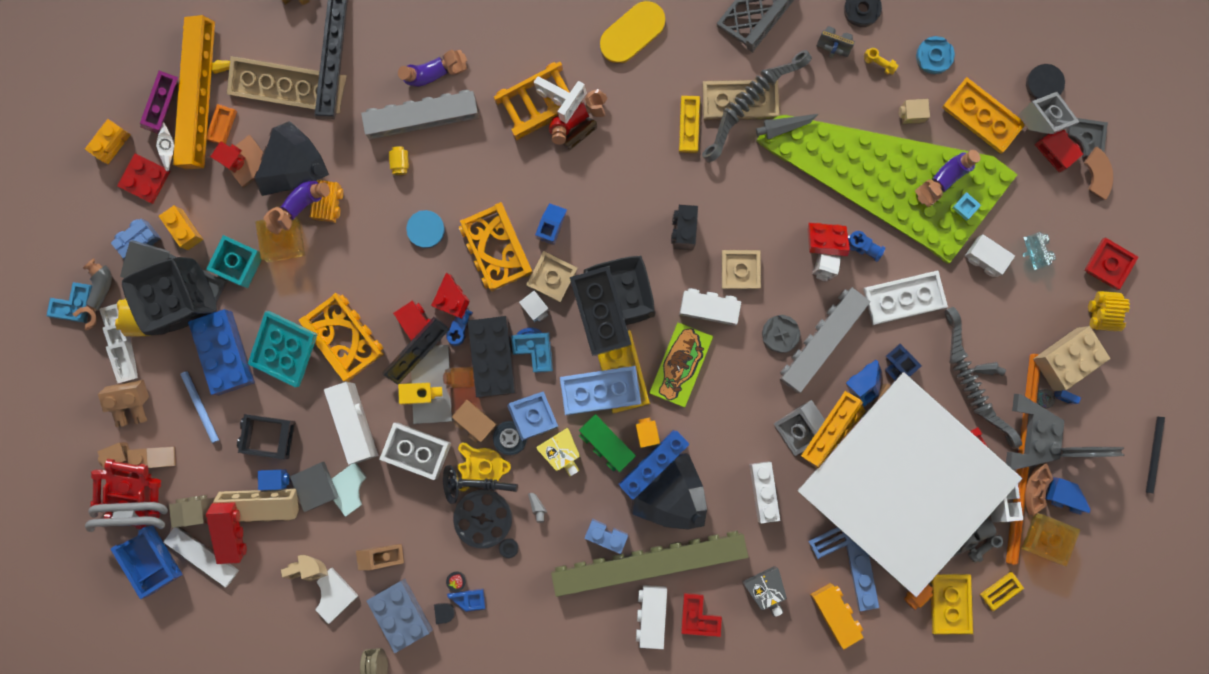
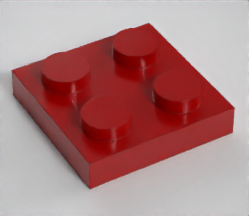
M135 153L117 186L154 204L171 171H166L164 167Z
M822 223L808 224L810 253L849 255L847 226Z
M1105 237L1099 243L1084 271L1115 290H1120L1139 257Z

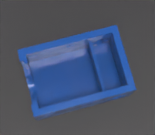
M154 526L142 528L138 531L139 533L136 537L111 548L112 553L140 599L151 596L183 575Z

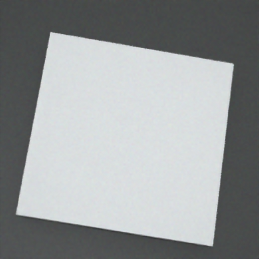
M903 372L824 460L821 466L798 489V492L917 597L1022 478Z

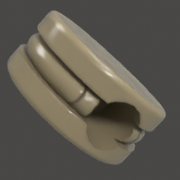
M365 649L360 660V674H387L388 662L384 649Z

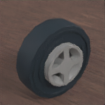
M514 421L502 422L493 433L494 446L504 455L518 454L527 444V439L521 440Z

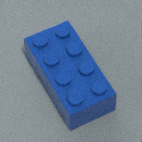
M223 309L188 321L211 395L219 396L255 383L232 311Z

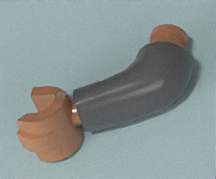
M94 258L83 267L84 270L88 269V273L92 276L90 278L92 288L86 302L87 306L79 308L73 313L76 318L83 312L90 313L91 321L85 324V330H90L96 325L97 314L95 311L101 307L112 284L110 269L106 265L102 267L99 263L96 264Z

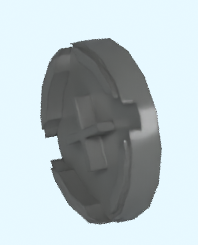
M777 315L770 318L762 329L764 344L771 351L777 353L788 352L795 348L801 335L797 322L786 315Z

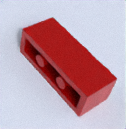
M235 502L212 503L206 513L216 564L240 563L247 552L246 543H243V527H240L239 523L240 511L237 510Z

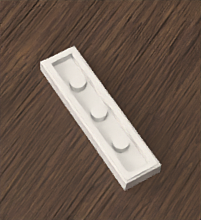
M174 527L164 541L165 544L224 587H228L239 572L231 564H216L214 552L180 527Z

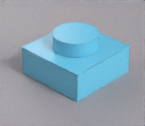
M965 193L952 209L967 221L981 204L968 193Z

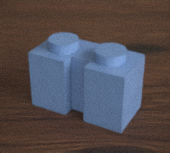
M592 519L584 539L621 554L628 534L616 528H613L612 532L606 530V524Z

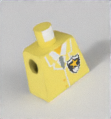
M569 428L536 447L556 471L564 467L569 476L580 471L574 462L575 459L580 457V454Z

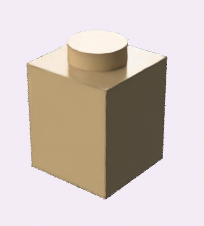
M929 99L905 100L899 107V117L902 118V124L925 123L930 118Z

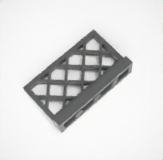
M735 0L717 22V26L742 42L753 53L794 0H773V5L769 8H762V1L764 0ZM759 1L760 9L749 11L748 3ZM740 4H746L747 11L736 13V7ZM761 13L762 19L759 22L751 23L750 15ZM748 16L749 23L738 25L737 17ZM735 18L736 25L728 27L723 23L726 19ZM750 28V34L744 38L739 34V29Z

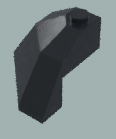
M287 121L271 129L270 139L263 151L261 164L258 171H256L254 180L261 196L295 189L300 184L308 181H317L328 176L329 173L322 156L311 140L293 123Z
M688 453L679 454L635 499H632L631 513L633 515L668 528L689 530L705 526L707 506L704 487Z

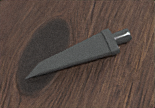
M818 114L763 121L764 127L755 129L756 135L766 134L767 139H772L778 135L810 124Z

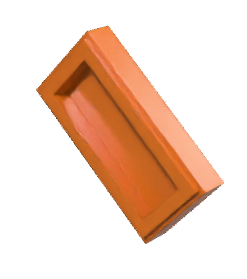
M217 104L206 140L216 144L222 141L226 144L237 111Z

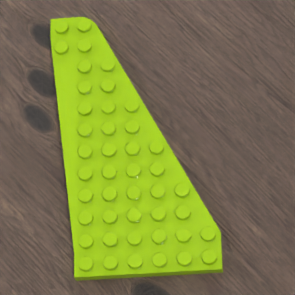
M780 115L775 117L774 119L788 118L794 116ZM814 120L810 124L778 135L772 139H767L766 134L760 135L756 140L757 143L785 162H789L920 243L947 264L953 260L1018 175L994 156L980 154V161L975 164L974 170L957 180L943 193L939 200L930 207H927L918 200L915 190L928 179L932 180L940 168L951 158L962 152L968 153L969 151ZM965 193H968L981 204L967 221L952 209Z

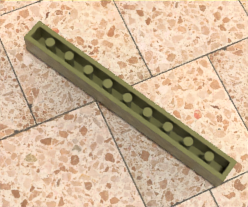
M738 530L727 532V536L723 537L715 534L707 536L708 540L700 541V538L688 540V544L681 545V542L669 544L670 547L662 549V546H655L650 548L651 551L643 552V550L632 551V555L624 556L622 553L613 555V559L609 560L601 557L593 559V563L589 564L581 561L574 563V567L567 568L566 565L557 566L551 572L555 596L748 558L744 534L738 533Z

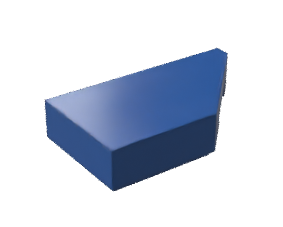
M484 589L447 594V597L458 604L465 612L486 609Z

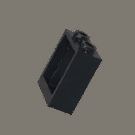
M244 414V418L240 422V429H242L241 437L237 440L238 453L283 460L289 459L295 421ZM254 420L282 424L277 452L250 449Z

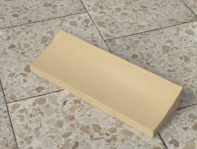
M231 56L227 94L315 109L319 71ZM340 75L336 113H340L346 75Z

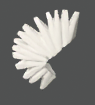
M163 122L158 134L156 147L165 170L169 171L174 142Z

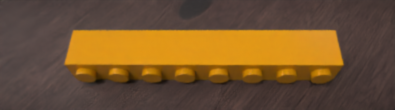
M204 15L184 17L173 165L184 169H202L205 166L215 21Z

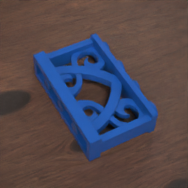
M673 430L619 483L620 487L631 499H635L689 446L688 441L678 431Z

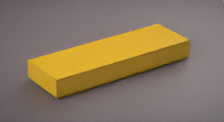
M681 96L679 153H698L700 96Z

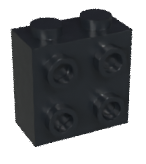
M679 204L678 209L674 210L672 225H676L671 234V244H674V249H694L696 245L698 206Z

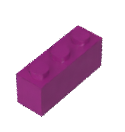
M160 70L158 71L140 121V128L159 134L175 93L178 77Z

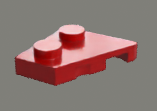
M446 273L431 306L462 319L470 301L463 294L460 286L455 283L454 277Z

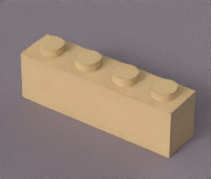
M296 489L218 492L213 503L235 502L237 510L240 511L239 521L244 522L260 520L289 521L296 518L300 509Z

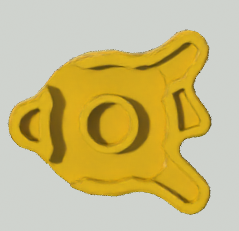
M465 442L458 446L459 452L466 458L465 463L458 465L462 479L485 480L488 478L499 481L504 474L509 473L511 470V464L491 448L475 449ZM462 487V489L459 490L466 491L470 487Z

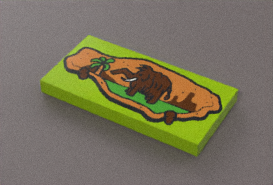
M677 322L651 387L650 394L685 408L713 336Z

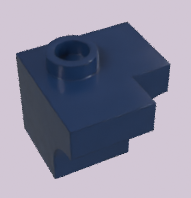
M901 343L886 355L891 364L885 370L895 381L903 372L910 377L922 367Z

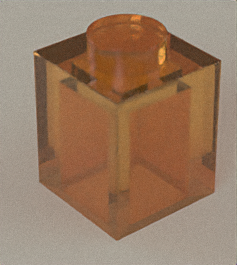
M473 367L445 369L443 383L446 384V389L474 387Z

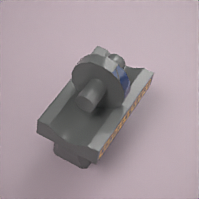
M828 26L822 31L816 46L829 51V58H833L834 54L848 57L855 43L852 40L853 35L849 33H843L842 36L836 35L835 28Z

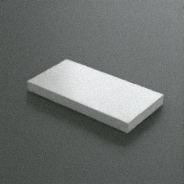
M939 271L863 288L865 297L871 301L868 304V310L872 325L948 308Z

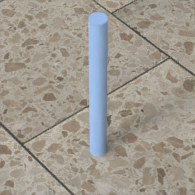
M188 371L181 373L183 382L211 442L219 441Z

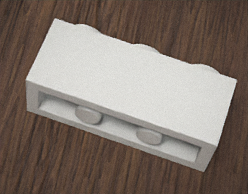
M689 288L688 291L683 292L679 315L735 326L738 323L741 301H737V297L734 296L721 298L718 297L717 293L707 292V295L700 294L699 290Z
M772 462L749 464L758 522L780 521Z
M643 585V590H639L638 602H642V608L637 613V622H641L640 630H636V642H639L640 648L664 649L666 586Z

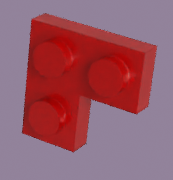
M684 593L681 634L721 637L722 616L702 614L703 594Z

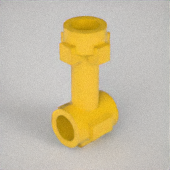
M876 48L867 49L864 53L865 62L868 64L877 63L885 68L884 73L886 74L890 73L893 75L899 66L893 59L889 62L879 56V51Z

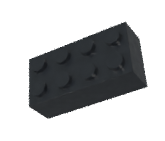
M609 266L570 277L592 356L632 346Z
M507 316L468 320L476 398L517 394Z

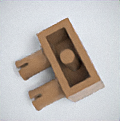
M144 380L106 386L98 393L103 412L109 411L112 413L115 427H120V425L122 427L128 424L124 412L125 408L131 409L135 424H138L139 421L140 423L147 421L142 406L149 398Z

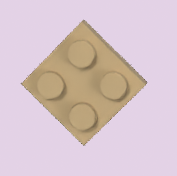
M722 250V289H760V250Z
M543 251L527 286L561 303L571 284L570 277L575 276L578 268Z

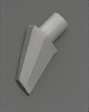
M529 493L532 512L536 514V522L543 523L544 514L547 513V510L536 494Z

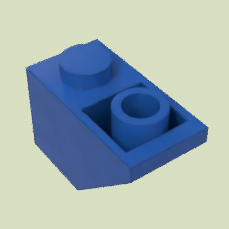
M549 203L537 228L536 239L555 245L567 209Z
M874 360L872 363L867 364L862 371L852 376L846 382L849 392L862 400L864 407L880 394L882 370L879 362Z
M1053 477L1045 498L1051 501V505L1063 508V506L1069 507L1070 512L1079 515L1082 512L1090 513L1091 509L1078 484Z

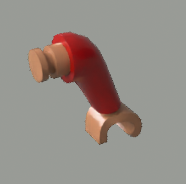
M601 90L589 92L585 98L586 105L584 102L579 104L567 124L560 120L559 115L553 118L549 125L552 142L558 145L564 144L566 135L569 134L570 130L590 117L589 113L594 117L605 116L602 106L608 99L606 94Z

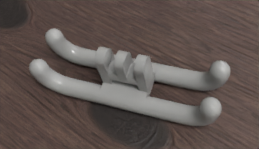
M156 502L94 505L88 510L92 518L97 517L98 512H113V517L89 520L85 524V529L88 532H93L95 527L154 525L159 529H163L165 523L161 519L139 517L135 511L155 510L161 514H166L168 509L163 504Z

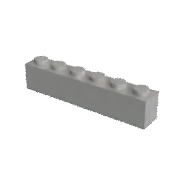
M462 90L459 94L454 95L449 93L442 94L439 98L434 99L426 97L419 102L406 101L403 105L398 106L391 104L378 110L377 108H370L366 112L361 113L365 135L369 140L479 118L475 94L470 90Z
M853 287L848 291L845 289L839 295L838 299L840 301L836 306L833 304L827 311L828 317L825 321L821 319L815 327L817 331L814 335L810 334L803 342L805 344L804 348L801 351L798 349L792 356L794 361L791 365H786L781 370L780 374L782 376L780 380L796 393H801L871 302Z

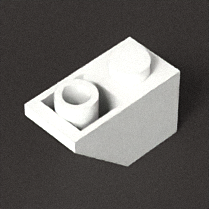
M818 254L812 274L817 275L816 278L822 281L831 280L838 275L841 256Z

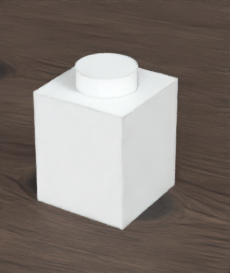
M535 291L519 302L534 322L537 320L540 322L548 316L549 308Z

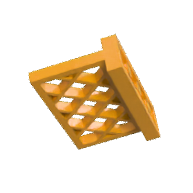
M845 391L801 455L816 469L821 466L824 460L865 414L866 410L862 406V400Z

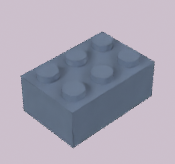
M405 578L367 600L394 653L423 638L433 630Z

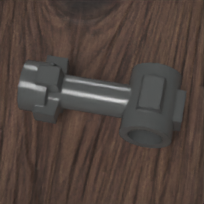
M993 535L987 538V542L977 550L975 548L970 549L971 552L968 553L970 559L974 563L984 560L982 556L990 549L1002 547L1003 538L1001 535Z

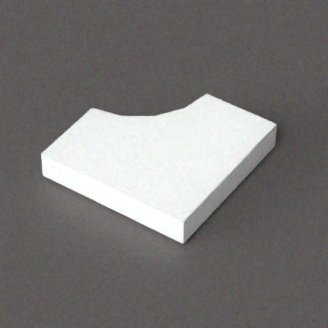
M333 568L327 571L328 576L322 577L317 581L321 589V600L315 610L328 624L358 597L357 593Z

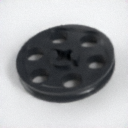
M484 489L476 490L465 495L457 504L453 516L454 528L459 538L467 545L480 549L490 548L500 543L509 533L512 525V512L508 502L500 494ZM485 494L491 495L493 498L492 504L484 505L482 497ZM466 500H471L474 503L472 511L464 509L463 505ZM501 507L507 511L506 517L502 519L496 515V510ZM484 513L485 518H488V520H493L494 522L485 521L483 524H481V521L475 517L482 516V514ZM462 519H466L470 523L467 530H462L459 527V522ZM496 526L502 529V535L498 538L492 535V529ZM480 532L483 534L484 540L482 543L474 542L473 535Z

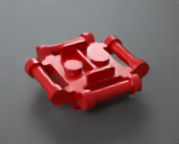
M107 459L104 466L105 470L91 471L93 501L90 502V507L99 504L159 503L161 480L151 478L152 474H148V465L116 462L114 459ZM102 479H105L106 484L103 486V500H101V481ZM155 510L135 511L139 517L160 518V512ZM105 512L103 519L112 518L113 512ZM136 525L135 527L136 529H142L146 525Z

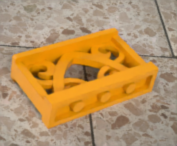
M502 202L460 220L462 226H459V230L463 237L467 236L469 241L466 244L470 254L474 253L477 259L474 261L478 272L482 270L484 278L481 279L486 289L489 288L492 292L523 277L532 275L533 271ZM497 212L499 214L489 224L483 219ZM475 222L482 223L486 227L485 230L475 227L479 230L477 235L472 234L470 230ZM502 228L504 233L499 236L493 230L496 229L498 232V229ZM490 234L498 240L505 241L510 239L511 241L503 250L502 260L495 259L485 253L486 243ZM473 240H480L478 250ZM507 252H514V257L510 258L508 256L509 261H506ZM482 259L490 264L487 267V269L485 268ZM500 267L504 268V276L501 280L496 281L491 278L490 273L492 270H496L498 276L500 274ZM508 268H523V271L508 277Z
M334 293L298 321L304 328L318 334L315 344L344 382H349L366 367L384 355L382 352L384 348L378 340L374 341L370 336L372 332L366 324L364 326L359 321L361 317L356 310L349 308L348 304L350 302L343 294L340 296L338 293ZM332 305H339L342 310L341 314L337 315L334 310L332 313L334 319H330L328 314L329 308ZM324 311L325 320L315 323L311 321ZM346 315L349 316V318L352 320V322H351V321H348V320H344L345 317H346ZM326 326H329L330 329L328 337L323 336V331H328ZM333 326H344L352 329L351 348L342 345L334 347L329 345L335 335ZM360 333L365 339L360 340ZM369 345L371 347V355L367 358L359 357L357 352L366 353L363 350V346ZM343 349L347 351L348 356L346 353H344L343 357H339V350ZM354 359L362 362L349 372L348 368Z

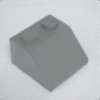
M1058 92L1032 101L1019 114V117L1029 130L1054 134L1079 123Z
M810 400L775 422L774 425L796 456L805 451L825 419L813 401Z

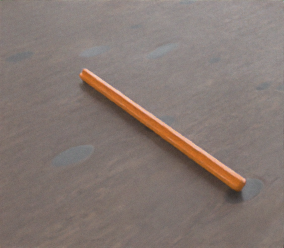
M1030 354L1025 397L1036 403L1040 369L1033 358L1039 354ZM1023 413L1020 438L1022 446L1019 447L1018 452L1020 454H1024L1029 414ZM1029 466L1016 469V473L1022 479L1018 483L1020 498L1013 499V503L1021 502L1023 515ZM1023 520L1010 521L1006 563L1018 564Z

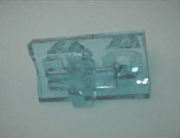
M1037 232L1024 237L1027 252L1022 253L1023 257H1030L1035 270L1051 265V262L1056 260L1054 252H1048L1046 244H1049L1050 241L1048 234Z

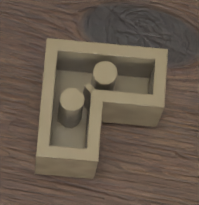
M207 495L176 499L175 504H169L172 528L208 523L206 513L215 498H207Z

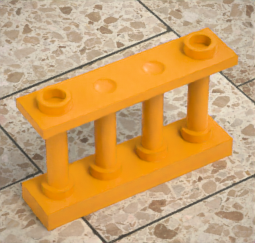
M561 62L549 64L545 70L507 90L501 89L494 96L497 105L503 102L515 124L511 130L516 141L551 123L552 119L558 115V110L561 106L555 104L547 96L546 98L543 97L548 106L547 111L543 113L537 112L526 90L535 85L534 81L539 76L544 80L553 77L559 88L569 92L559 72L563 71ZM517 94H520L531 114V119L526 122L520 120L509 100Z

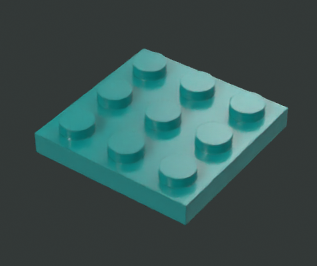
M265 311L248 365L291 386L300 387L318 334L273 312Z

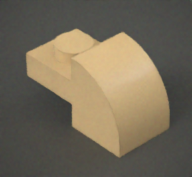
M306 555L298 556V562L288 565V568L281 570L282 577L290 580L301 577V579L313 581L328 576L326 566L322 561Z

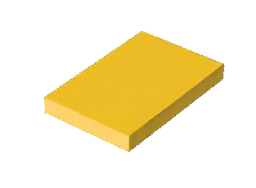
M937 574L930 581L933 588L931 591L933 594L931 597L932 634H973L971 574Z

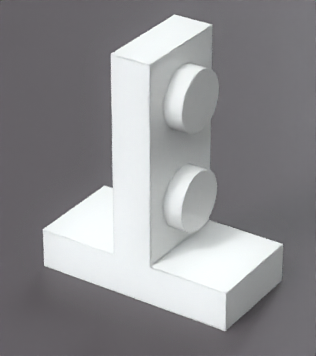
M539 76L534 81L536 92L544 98L547 96L555 104L561 106L558 110L560 120L566 124L587 94L585 84L579 81L570 93Z

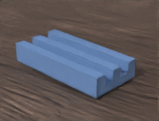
M836 527L810 540L809 543L819 559L852 543L853 540L843 532L817 546L814 544L841 530L839 527ZM846 537V541L819 553V549Z

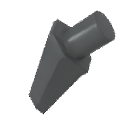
M998 362L976 365L973 372L989 375L996 373L1004 376L1006 369L999 367Z

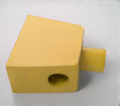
M430 383L398 384L399 405L431 403V399L443 398L442 387H430ZM420 390H424L426 392V396L419 397L417 395V392Z

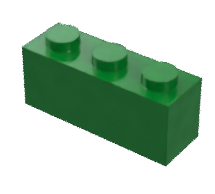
M596 414L579 429L581 432L579 437L586 444L591 442L594 446L592 450L600 458L604 456L608 460L606 465L613 472L616 469L620 472L636 457Z

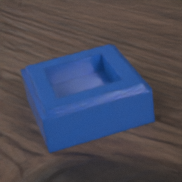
M1066 390L1055 391L1053 395L1054 398L1069 405L1079 404L1081 397Z

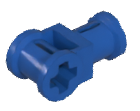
M855 231L848 236L849 249L851 251H857L860 254L865 253L874 258L876 262L882 257L886 247H880L873 243V240L867 237L864 232Z
M466 309L462 319L455 317L450 330L446 333V338L451 345L459 346L464 342L467 322L470 315L473 314L472 311ZM458 332L460 339L453 341L451 335H455Z

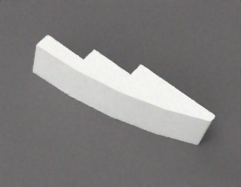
M117 304L100 308L99 310L105 325L103 331L108 343L106 350L117 383L138 378L131 338L124 336L121 330H117L115 326V320L118 318Z

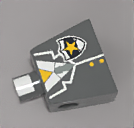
M776 566L742 581L761 610L769 608L773 617L779 616L784 612L780 602L786 600L787 597L779 569Z

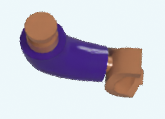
M451 49L442 56L443 60L441 57H438L421 65L410 64L401 66L398 70V76L407 85L415 87L424 86L439 79L448 72L454 75L467 69V58L461 50L454 51Z
M970 150L968 153L962 152L951 158L940 168L932 180L928 179L915 190L918 200L927 207L933 205L957 180L974 170L975 164L980 161V154L976 150Z
M316 181L300 184L291 192L280 208L275 207L266 213L263 219L268 230L275 235L279 234L282 229H285V231L289 230L292 225L291 220H294L304 208L329 195V186L324 182L319 184Z

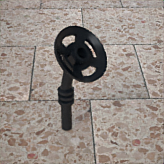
M446 465L443 470V489L445 497L450 504L457 502L459 489H462V487H478L489 491H518V484L498 482L496 479H461L457 476L456 471L451 465Z

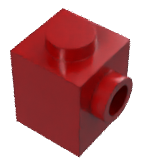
M220 141L210 156L234 173L243 167L246 158L240 154L242 152L241 149L233 144L228 146Z

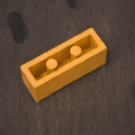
M829 583L810 594L837 643L843 650L864 638L861 634L863 628L857 620H853L851 616L853 611L848 603L844 604L841 599L843 593L838 586L835 587Z

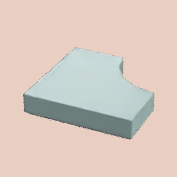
M357 463L351 464L332 478L339 498L334 499V502L345 517L362 505L359 498V489L367 477Z

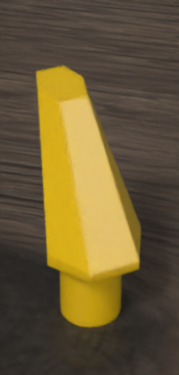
M216 60L214 63L212 62L214 74L229 70L230 61Z

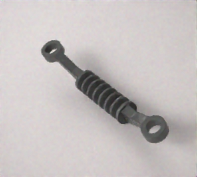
M803 50L795 55L792 63L763 69L760 72L762 77L756 76V82H750L752 88L746 86V93L740 92L742 99L736 97L734 99L736 104H729L732 110L724 109L715 142L707 147L702 154V157L708 163L715 161L721 155L729 129L739 122L737 115L741 118L744 117L743 111L749 112L748 105L753 107L755 105L753 100L759 101V95H765L763 89L770 90L769 84L774 85L782 75L805 67L812 59L810 53L807 50Z
M950 307L946 309V319L953 327L949 362L950 364L957 363V366L953 368L954 371H961L957 378L964 377L960 385H968L963 391L971 392L967 399L974 398V401L970 403L971 406H978L974 413L1003 431L1006 441L1012 449L1022 446L1021 438L1014 428L996 416L992 403H985L989 397L981 396L986 390H978L982 382H974L979 376H971L975 368L968 369L972 362L964 361L968 354L961 345V317L956 308Z

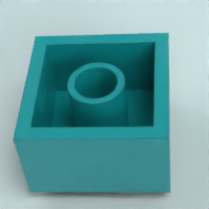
M223 235L206 270L248 288L265 254Z

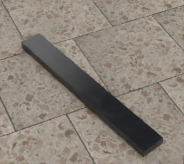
M348 0L327 1L314 114L316 119H335Z

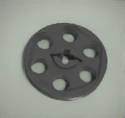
M1124 447L1060 448L1063 451L1061 457L1125 456L1122 453Z

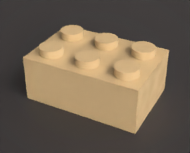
M1086 326L1074 329L1033 359L1053 391H1062L1072 387L1107 362L1110 357L1092 328Z

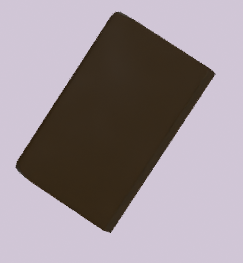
M588 117L566 135V141L563 144L565 148L570 151L597 129V122Z

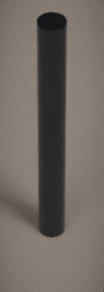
M1157 416L1146 493L1154 494L1165 417Z

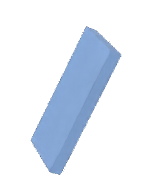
M636 366L560 377L565 415L641 404Z

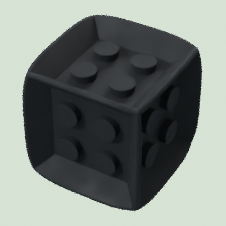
M641 255L603 262L583 270V273L609 266L626 325L655 317L656 311L654 310L653 294Z
M175 257L160 261L136 271L122 280V289L136 324L145 335H163L168 332L177 331L188 327V321L217 312L216 302L202 268L195 259Z

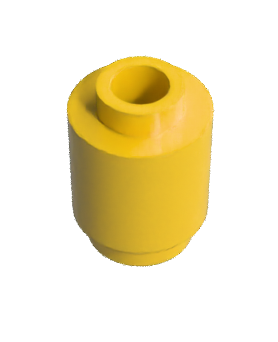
M392 147V150L389 151L390 170H392V175L407 174L409 169L408 151L404 150V147Z

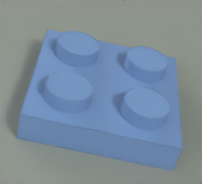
M544 391L507 405L522 441L558 427Z

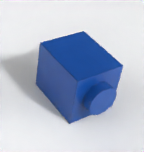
M287 469L258 471V490L287 489L290 480Z

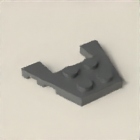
M1014 394L1012 411L1029 414L1024 454L1007 452L1006 464L1012 470L1060 459L1065 421L1022 394Z

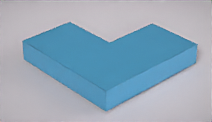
M73 282L69 301L50 298L46 316L87 323L88 312L81 313L77 318L73 313L79 308L87 306L86 302L92 285Z
M550 333L511 336L513 355L531 354L533 372L553 371Z

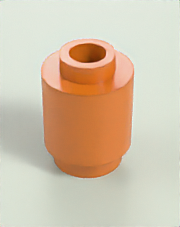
M928 584L917 597L908 591L904 600L914 610L918 607L921 608L933 596L931 592L933 588Z

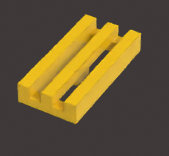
M1009 572L979 595L985 600L984 602L989 606L990 610L995 611L1021 592L1024 587L1013 572ZM1010 579H1012V581H1010V582H1009L1008 584H1006L1004 587H1002L1001 589H999L997 592H995V593H994L993 595H991L989 598L987 597V596H989L991 593H993L995 590H997L998 588H1000L1002 585H1004L1006 582H1008ZM1015 584L1017 585L1016 588H1014L1001 599H999L997 602L992 604L993 600H995L997 597L1005 593Z

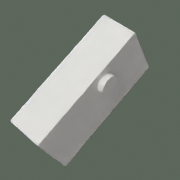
M344 382L324 389L348 464H356L379 456L355 383Z

